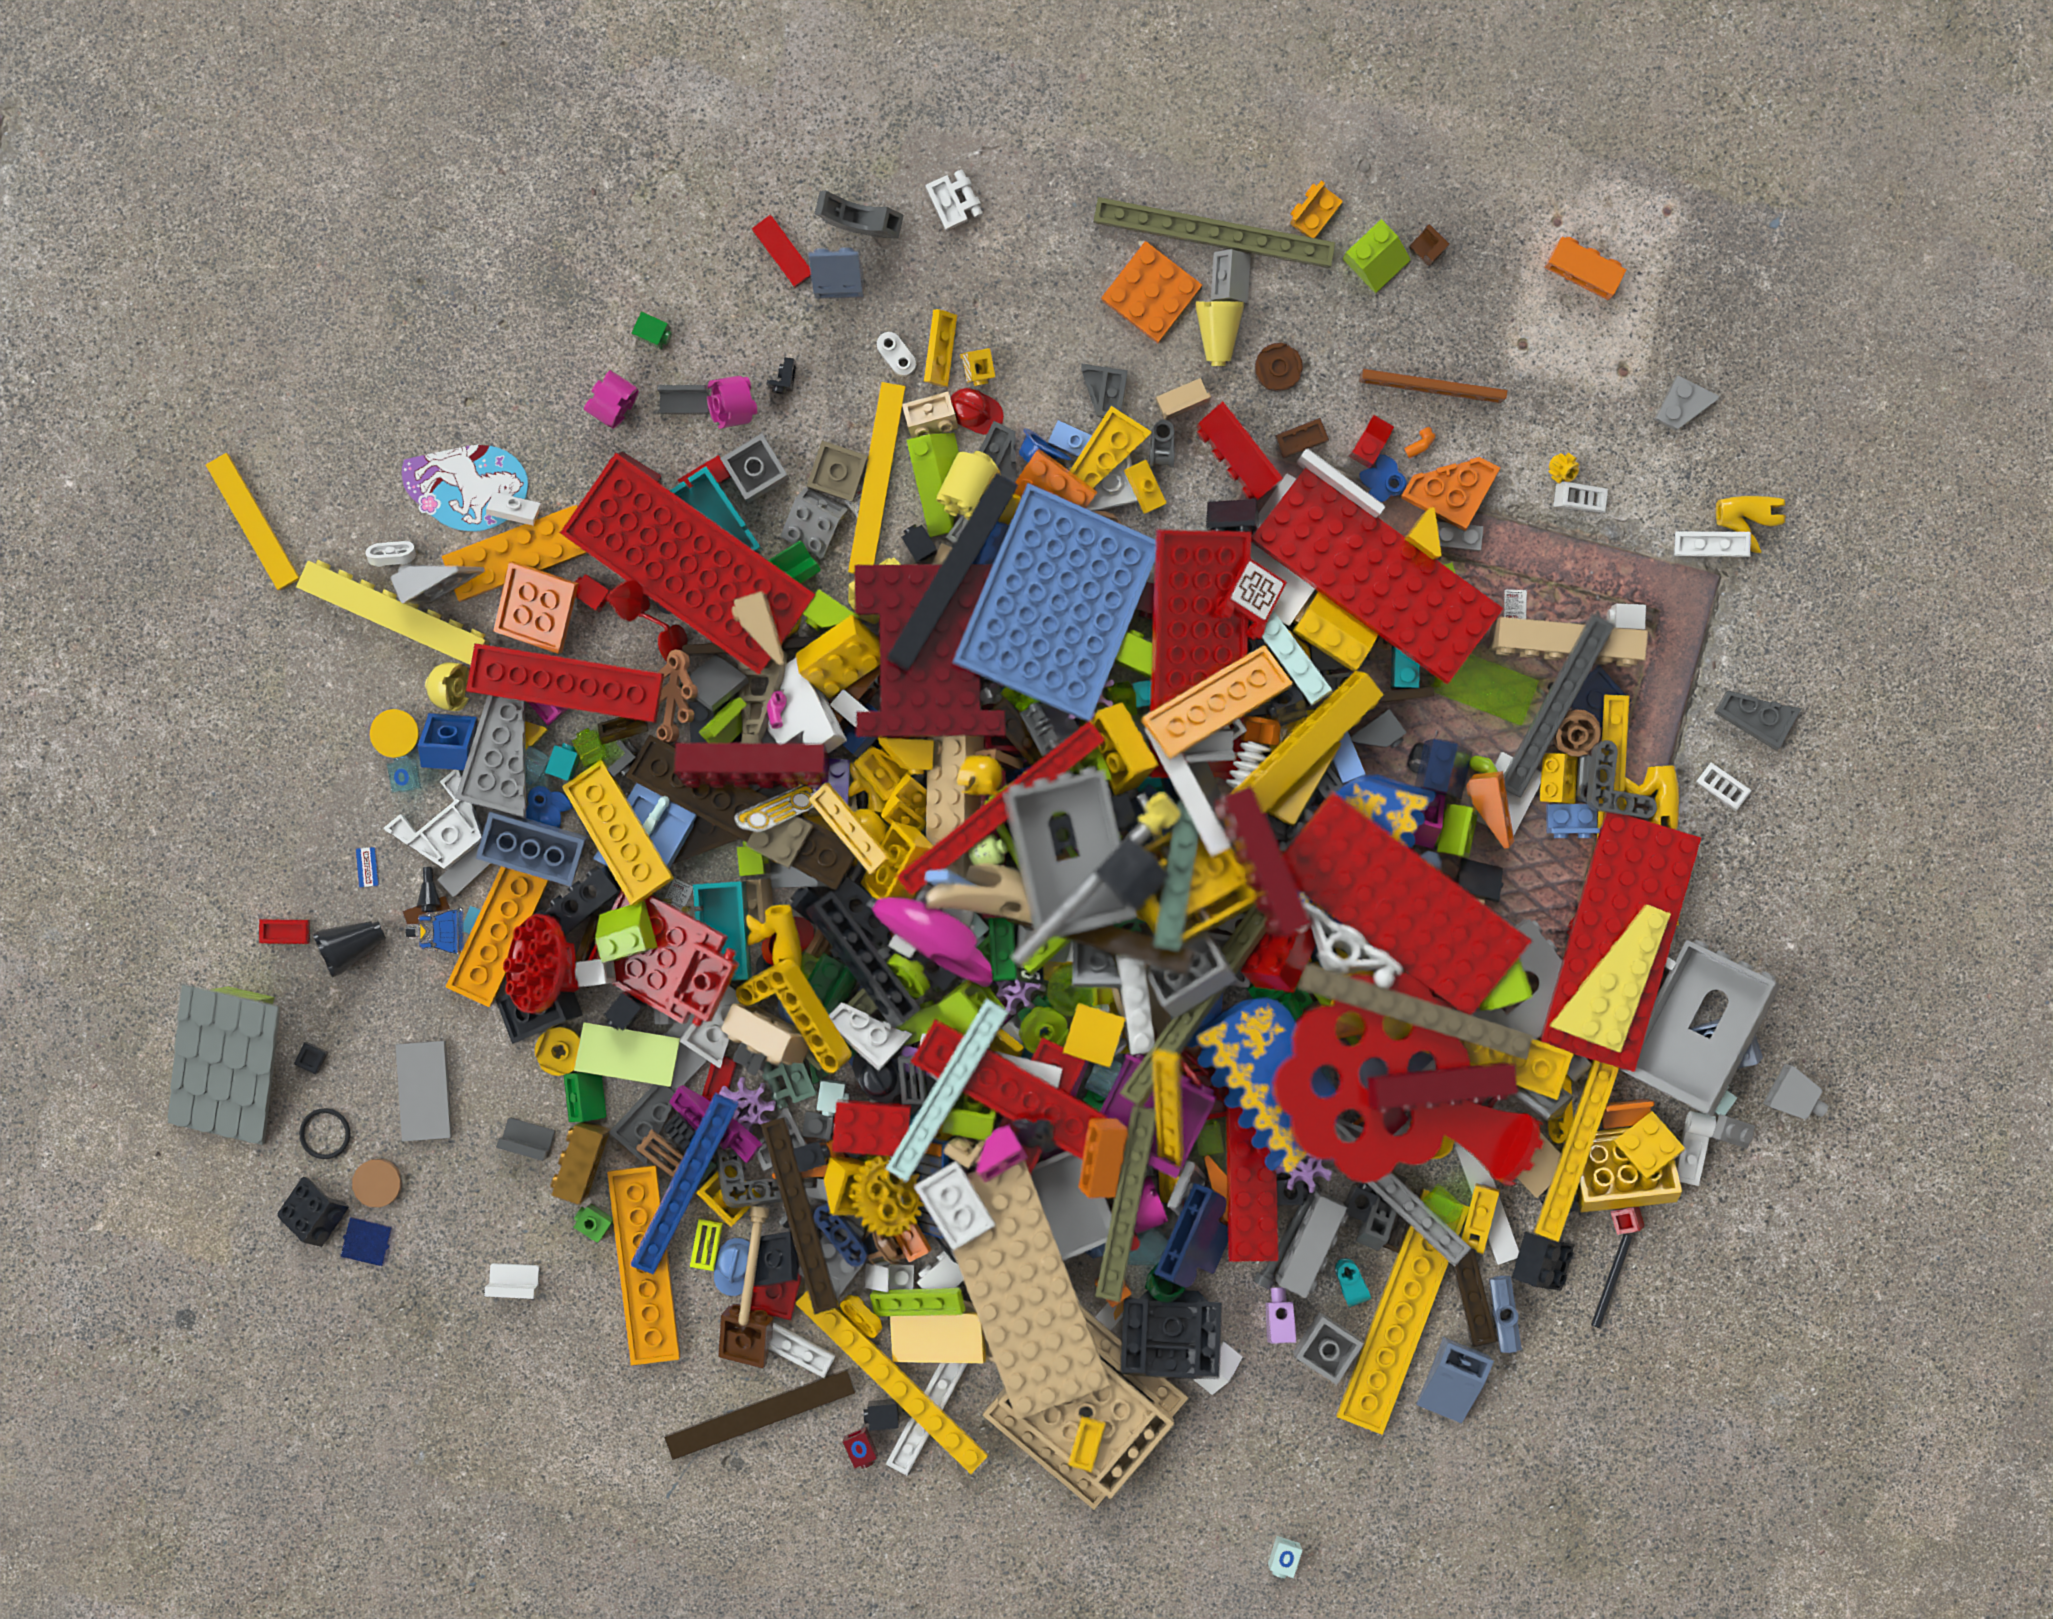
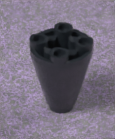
M378 921L329 928L312 934L331 977L345 972L380 945L381 940L386 939Z

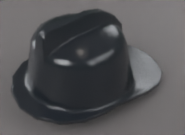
M858 1052L856 1053L852 1069L864 1093L870 1099L877 1102L891 1100L900 1089V1077L891 1059L878 1071Z

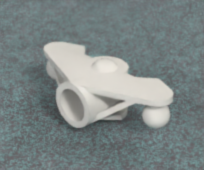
M1303 903L1312 923L1311 926L1319 951L1318 956L1323 969L1341 975L1379 969L1375 973L1374 980L1382 988H1387L1393 984V974L1400 975L1403 969L1386 953L1367 945L1365 939L1358 932L1345 925H1337L1321 910ZM1309 926L1306 927V928H1303V929H1301V930H1299V931H1297V932L1306 931V930L1309 928ZM1324 933L1330 937L1328 940H1326ZM1332 948L1344 949L1349 958L1346 960L1339 959L1333 955Z

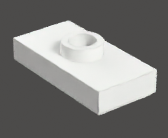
M493 492L486 508V515L534 526L541 510V503Z

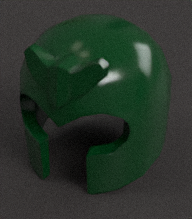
M1157 1263L1146 1277L1145 1289L1157 1301L1164 1303L1173 1302L1181 1297L1186 1288L1154 1274L1159 1264Z

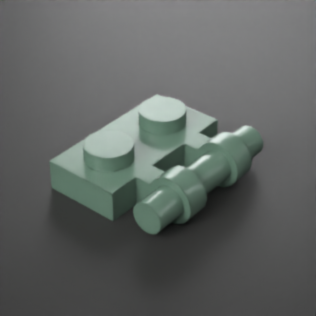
M804 1060L802 1063H792V1065L781 1062L776 1069H773L771 1063L767 1061L762 1076L764 1081H767L772 1092L770 1096L772 1100L776 1101L778 1109L788 1106L784 1098L788 1095L791 1096L793 1103H797L817 1094ZM779 1075L783 1076L787 1088L782 1090L776 1078Z

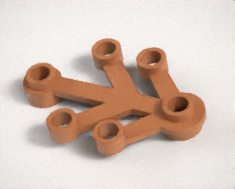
M681 650L671 651L667 657V664L657 672L665 674L664 679L670 675L669 683L662 688L660 704L667 699L664 721L657 729V737L665 743L675 742L679 737V729L673 723L676 703L679 707L678 719L680 722L689 723L694 719V712L689 708L686 699L696 698L698 689L692 683L687 672L690 665L689 656ZM679 679L683 684L682 689L679 687Z

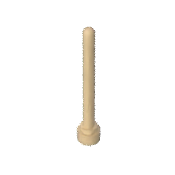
M751 1206L749 1212L753 1226L739 1314V1324L742 1326L747 1325L749 1320L762 1224H765L766 1219L769 1217L770 1209Z

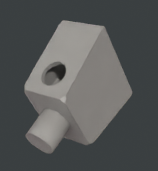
M1784 1064L1763 1102L1768 1107L1805 1120L1811 1112L1819 1117H1823L1828 1109L1826 1103L1818 1100L1822 1089L1797 1068L1788 1064Z

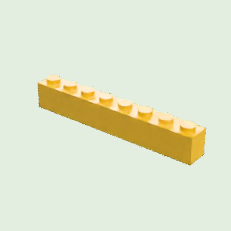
M1355 671L1231 793L1252 785L1263 813L1269 811L1274 807L1275 801L1283 794L1288 793L1292 789L1293 784L1299 778L1305 776L1316 761L1325 757L1327 750L1333 744L1340 742L1344 734L1351 727L1357 725L1361 721V717L1368 710L1373 709L1378 704V700L1383 696V693L1367 673Z

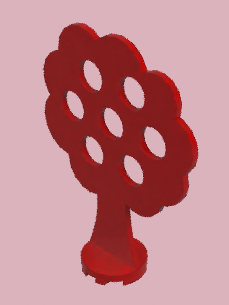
M1402 972L1400 975L1393 974V984L1385 988L1454 1010L1444 1000L1434 998L1428 986L1406 972ZM1354 974L1347 976L1378 986L1370 975ZM1333 999V1005L1317 1006L1306 1012L1297 1022L1292 1036L1294 1055L1283 1061L1276 1070L1272 1085L1273 1095L1279 1108L1291 1117V1132L1295 1143L1304 1153L1318 1159H1333L1337 1169L1345 1176L1363 1183L1382 1179L1390 1174L1398 1162L1409 1165L1427 1162L1441 1148L1444 1136L1468 1151L1488 1171L1492 1179L1506 1186L1515 1185L1516 1183L1512 1181L1523 1171L1530 1172L1535 1165L1530 1160L1536 1149L1542 1150L1544 1141L1539 1138V1125H1544L1540 1120L1527 1113L1496 1110L1466 1099L1463 1100V1104L1448 1105V1101L1440 1102L1439 1107H1425V1104L1417 1105V1109L1410 1110L1412 1113V1123L1407 1132L1394 1136L1384 1127V1113L1378 1112L1376 1108L1369 1107L1368 1090L1362 1086L1359 1080L1360 1067L1365 1060L1371 1057H1378L1385 1062L1388 1074L1408 1072L1407 1065L1411 1056L1418 1051L1424 1050L1434 1057L1436 1069L1470 1066L1467 1049L1459 1041V1038L1412 1024L1411 1031L1406 1037L1400 1040H1393L1384 1030L1383 1021L1385 1015ZM1349 1012L1358 1014L1362 1018L1365 1027L1362 1039L1353 1046L1343 1045L1335 1033L1338 1019ZM1329 1064L1336 1068L1340 1075L1339 1089L1329 1098H1320L1311 1088V1076L1316 1068ZM1353 1108L1361 1113L1364 1119V1129L1358 1139L1346 1143L1338 1138L1335 1132V1121L1342 1111Z

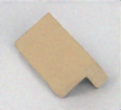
M1201 378L1156 397L1165 420L1208 403L1211 399V395L1206 392Z

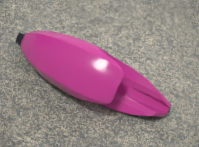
M873 896L871 897L867 908L873 911L886 927L910 946L940 966L982 987H988L993 979L991 965L975 947L977 938L974 933L960 920L937 908L926 909L925 904L903 898L889 897L877 899Z

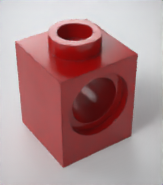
M586 574L583 578L581 576L578 577L575 581L579 583L576 597L600 613L607 602L605 597L611 591Z

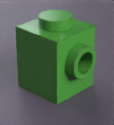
M590 1203L586 1208L581 1207L574 1217L577 1222L573 1228L599 1243L612 1225L613 1217Z

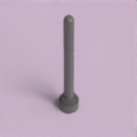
M1314 1182L1315 1191H1319L1320 1185ZM1308 1189V1197L1303 1198V1205H1299L1278 1244V1261H1269L1266 1268L1262 1269L1260 1273L1257 1272L1253 1279L1255 1283L1267 1290H1270L1274 1284L1273 1279L1275 1276L1273 1273L1305 1217L1307 1210L1311 1206L1315 1198V1191L1311 1193Z

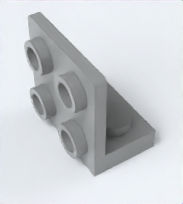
M805 487L795 498L780 536L793 544L802 541L808 552L823 558L835 530L845 517L848 508Z

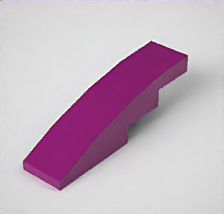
M683 1085L678 1087L669 1101L696 1131L711 1103L703 1096ZM733 1117L719 1143L724 1150L731 1147L746 1164L753 1160L763 1145Z

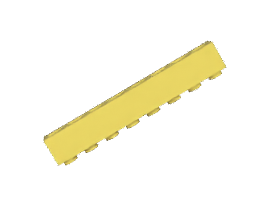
M318 559L316 564L307 561L296 585L297 588L469 665H471L474 643L490 644L489 641L484 639L485 634L472 629L469 633L462 630L463 624L452 619L448 623L440 620L441 614L430 609L424 613L418 610V604H402L400 601L395 600L396 594L383 589L382 593L373 590L374 584L362 579L360 583L351 580L353 575L340 569L338 574L330 571L331 565Z

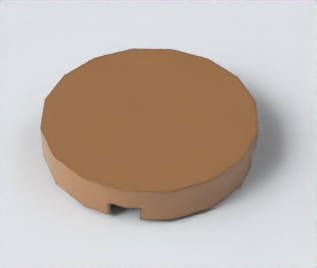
M372 1159L364 1162L356 1169L352 1178V1189L355 1197L362 1204L369 1207L381 1208L392 1203L398 1197L402 1188L399 1169L392 1162L385 1159Z

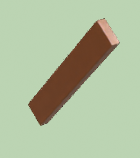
M1363 369L1359 378V382L1500 404L1507 398L1508 391Z

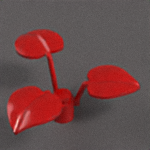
M635 580L623 582L605 597L614 607L619 617L629 622L634 621L637 617H644L662 626L665 631H662L658 636V647L666 662L671 651H683L682 646L687 645V634L684 628L677 624L669 627L668 624L646 614L645 611L649 609L650 601L647 598L648 596L643 593L641 584Z

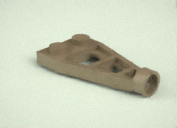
M783 652L786 660L787 653ZM773 658L761 675H758L739 661L738 671L747 676L749 681L748 684L739 690V696L747 704L741 710L743 727L741 743H761V739L764 737L769 722L767 704L772 694L780 690L785 673V665H778ZM768 677L769 683L764 695L753 696L751 690L752 679ZM763 703L760 719H751V704Z

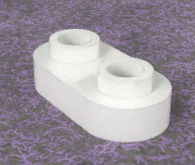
M885 332L881 334L877 340L879 353L898 376H910L916 368L914 356L895 333ZM891 340L893 341V346L887 348L884 346L885 342ZM906 359L908 361L907 366L901 367L899 365L900 360Z
M408 541L373 544L365 552L369 564L378 567L409 564L416 557L414 545Z

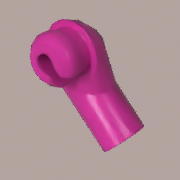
M775 691L767 704V712L773 729L783 726L781 713L786 705L787 698L781 691Z

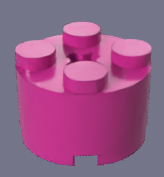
M609 370L603 382L598 380L593 386L591 392L594 396L587 401L584 411L608 427L615 429L625 419L623 415L628 409L631 410L639 390L633 384Z
M738 375L709 381L707 389H711V396H707V403L713 422H719L720 424L718 428L722 429L749 424L752 416L757 414V404L752 400L750 393L751 382L749 378Z
M1150 1176L1144 1180L1135 1225L1136 1234L1168 1222Z

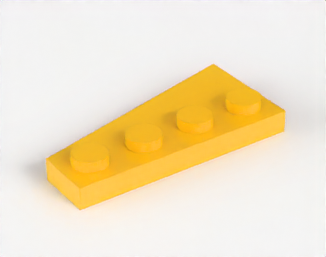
M1111 406L1070 469V472L1091 488H1094L1152 432Z

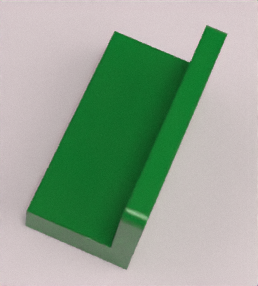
M802 541L796 542L768 560L800 584L821 571L818 563L810 556Z
M571 1072L563 1075L569 1122H585L605 1118L606 1106L602 1076L583 1072Z

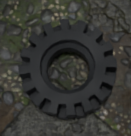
M677 1112L664 1128L669 1136L682 1149L687 1151L696 1130Z

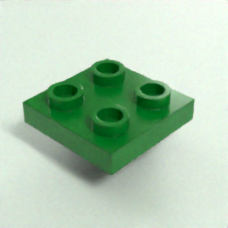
M1300 980L1294 992L1257 988L1253 984H1250L1249 988L1246 987L1253 999L1268 998L1282 1004L1294 1020L1302 1015L1303 1008L1313 1003L1308 992L1299 988Z

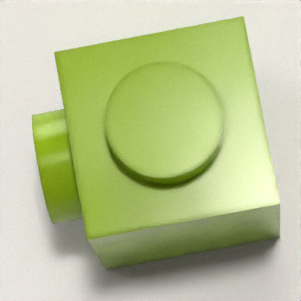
M743 842V847H737L739 876L766 874L765 864H769V858L747 847V842Z

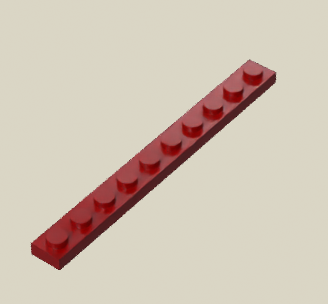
M1090 721L1087 722L896 875L897 879L910 895L914 894L928 882L926 881V873L928 871L944 870L1008 818L1003 793L1009 792L1010 786L1024 784V788L1034 786L1033 781L1048 778V782L1055 781L1057 775L1064 774L1105 741V739Z

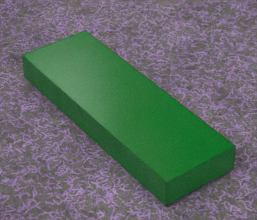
M989 918L992 981L1017 980V963L1011 958L1016 952L1014 923L1007 922L1005 918Z

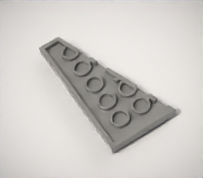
M488 695L455 799L526 818L525 701Z

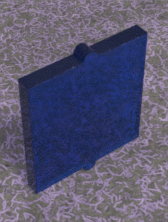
M350 1217L346 1234L343 1235L344 1244L340 1257L382 1267L386 1250L390 1248L388 1242L392 1227Z

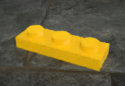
M941 309L933 310L924 382L940 387H948L957 322L956 314Z

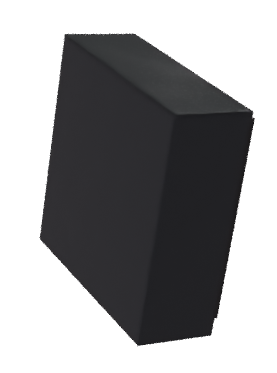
M304 1042L294 1065L316 1075L319 1073L328 1052L313 1044Z

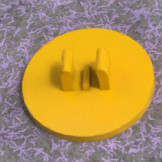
M398 709L383 711L371 724V743L384 756L392 758L405 756L415 748L418 742V725L415 719L405 711Z

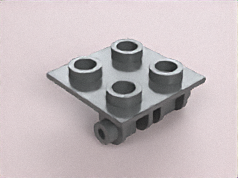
M1036 702L1029 706L1030 709L1020 713L1042 756L1050 753L1079 730L1075 719H1069V713L1046 703L1038 704Z

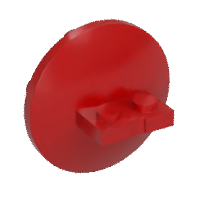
M532 915L520 926H516L513 931V939L509 947L508 956L503 963V970L506 972L507 978L506 993L511 996L514 1004L523 1012H543L554 1002L559 991L575 992L580 989L575 977L576 957L574 943L565 942L562 929L554 918L548 915Z

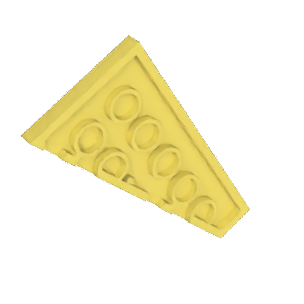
M1645 905L1549 1026L1621 1052L1670 913Z

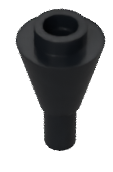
M423 867V883L416 906L421 908L422 912H436V908L441 907L435 883L433 882V867Z

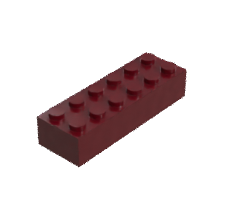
M676 743L674 772L682 784L690 788L700 787V784H710V787L723 788L725 784H734V787L748 788L749 785H759L761 788H772L773 785H783L785 788H797L798 785H807L809 788H821L825 783H829L830 757L825 744Z
M1252 785L1215 800V813L1219 820L1223 819L1225 823V836L1229 843L1233 842L1236 849V852H1234L1235 859L1239 866L1243 865L1246 872V875H1244L1245 882L1249 889L1253 888L1256 895L1254 902L1259 912L1263 911L1266 918L1264 925L1268 934H1273L1274 938L1285 937L1312 925Z

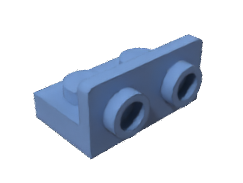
M1546 804V833H1554V838H1569V833H1578V838H1593V833H1600V828H1597V811L1591 810L1587 804Z

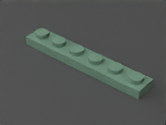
M1178 801L1176 806L1180 811V816L1173 824L1166 870L1171 876L1163 884L1153 945L1154 947L1174 951L1180 949L1199 833L1185 804L1181 801Z

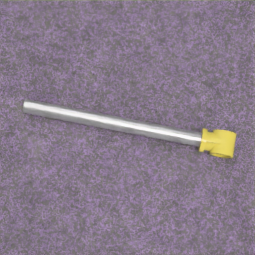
M1159 793L1149 800L1146 805L1148 812L1138 818L1140 824L1128 835L1139 845L1150 834L1156 836L1159 833L1158 829L1160 827L1167 828L1178 820L1180 811L1165 793ZM1094 871L1011 956L1020 967H1023L1103 884Z

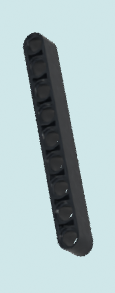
M996 473L886 658L887 660L907 672L909 671L1018 488L1016 483Z

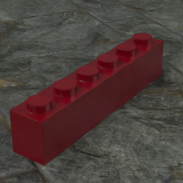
M1507 1062L1367 1077L1369 1107L1378 1109L1380 1113L1393 1112V1107H1401L1402 1110H1414L1420 1104H1425V1107H1439L1440 1102L1448 1101V1105L1463 1104L1465 1099H1471V1102H1485L1486 1097H1493L1494 1100L1509 1099L1508 1095L1518 1094L1516 1066L1513 1063Z

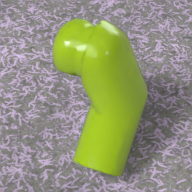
M1476 755L1469 761V765L1474 771L1481 773L1498 772L1493 761L1489 758Z

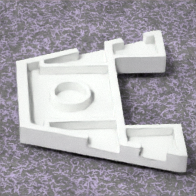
M453 770L440 781L454 799V802L419 831L416 832L405 816L401 814L384 827L385 831L446 870L481 842L483 835L473 804L455 799L462 778L461 770Z

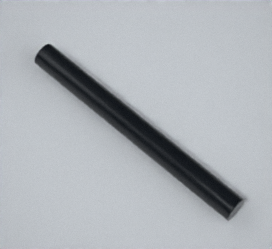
M1623 1234L1591 1323L1594 1327L1600 1328L1633 1238L1630 1235Z

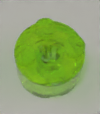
M1065 964L1056 968L1047 982V996L1050 1004L1055 1010L1066 1016L1075 1015L1078 1003L1091 1007L1096 998V988L1075 987L1078 991H1074L1073 995H1069L1068 991L1065 990V988H1069V985L1072 984L1073 964Z

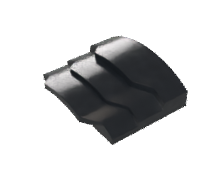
M1148 1290L1139 1299L1125 1298L1121 1374L1175 1379H1220L1222 1302H1208L1199 1291H1184L1180 1298L1169 1303L1157 1301Z

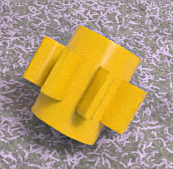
M1560 453L1554 456L1549 463L1550 470L1548 472L1552 475L1551 478L1559 484L1562 480L1564 482L1574 480L1579 473V463L1576 462L1577 458L1570 453L1566 455Z

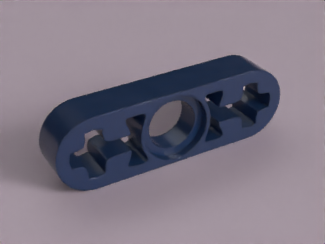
M823 1204L818 1207L814 1213V1220L849 1265L854 1267L862 1265L869 1256L866 1245L842 1215L831 1214L829 1216L832 1223L837 1220L839 1222L830 1230L828 1227L832 1223L828 1219L823 1220L821 1218L823 1215L822 1210L824 1212L830 1211L829 1204ZM838 1228L846 1230L848 1234L846 1241L841 1242L836 1239L835 1232ZM853 1240L855 1243L851 1247L855 1251L860 1250L862 1252L860 1254L861 1260L859 1258L853 1259L851 1256L854 1253L850 1247L845 1250L844 1246Z

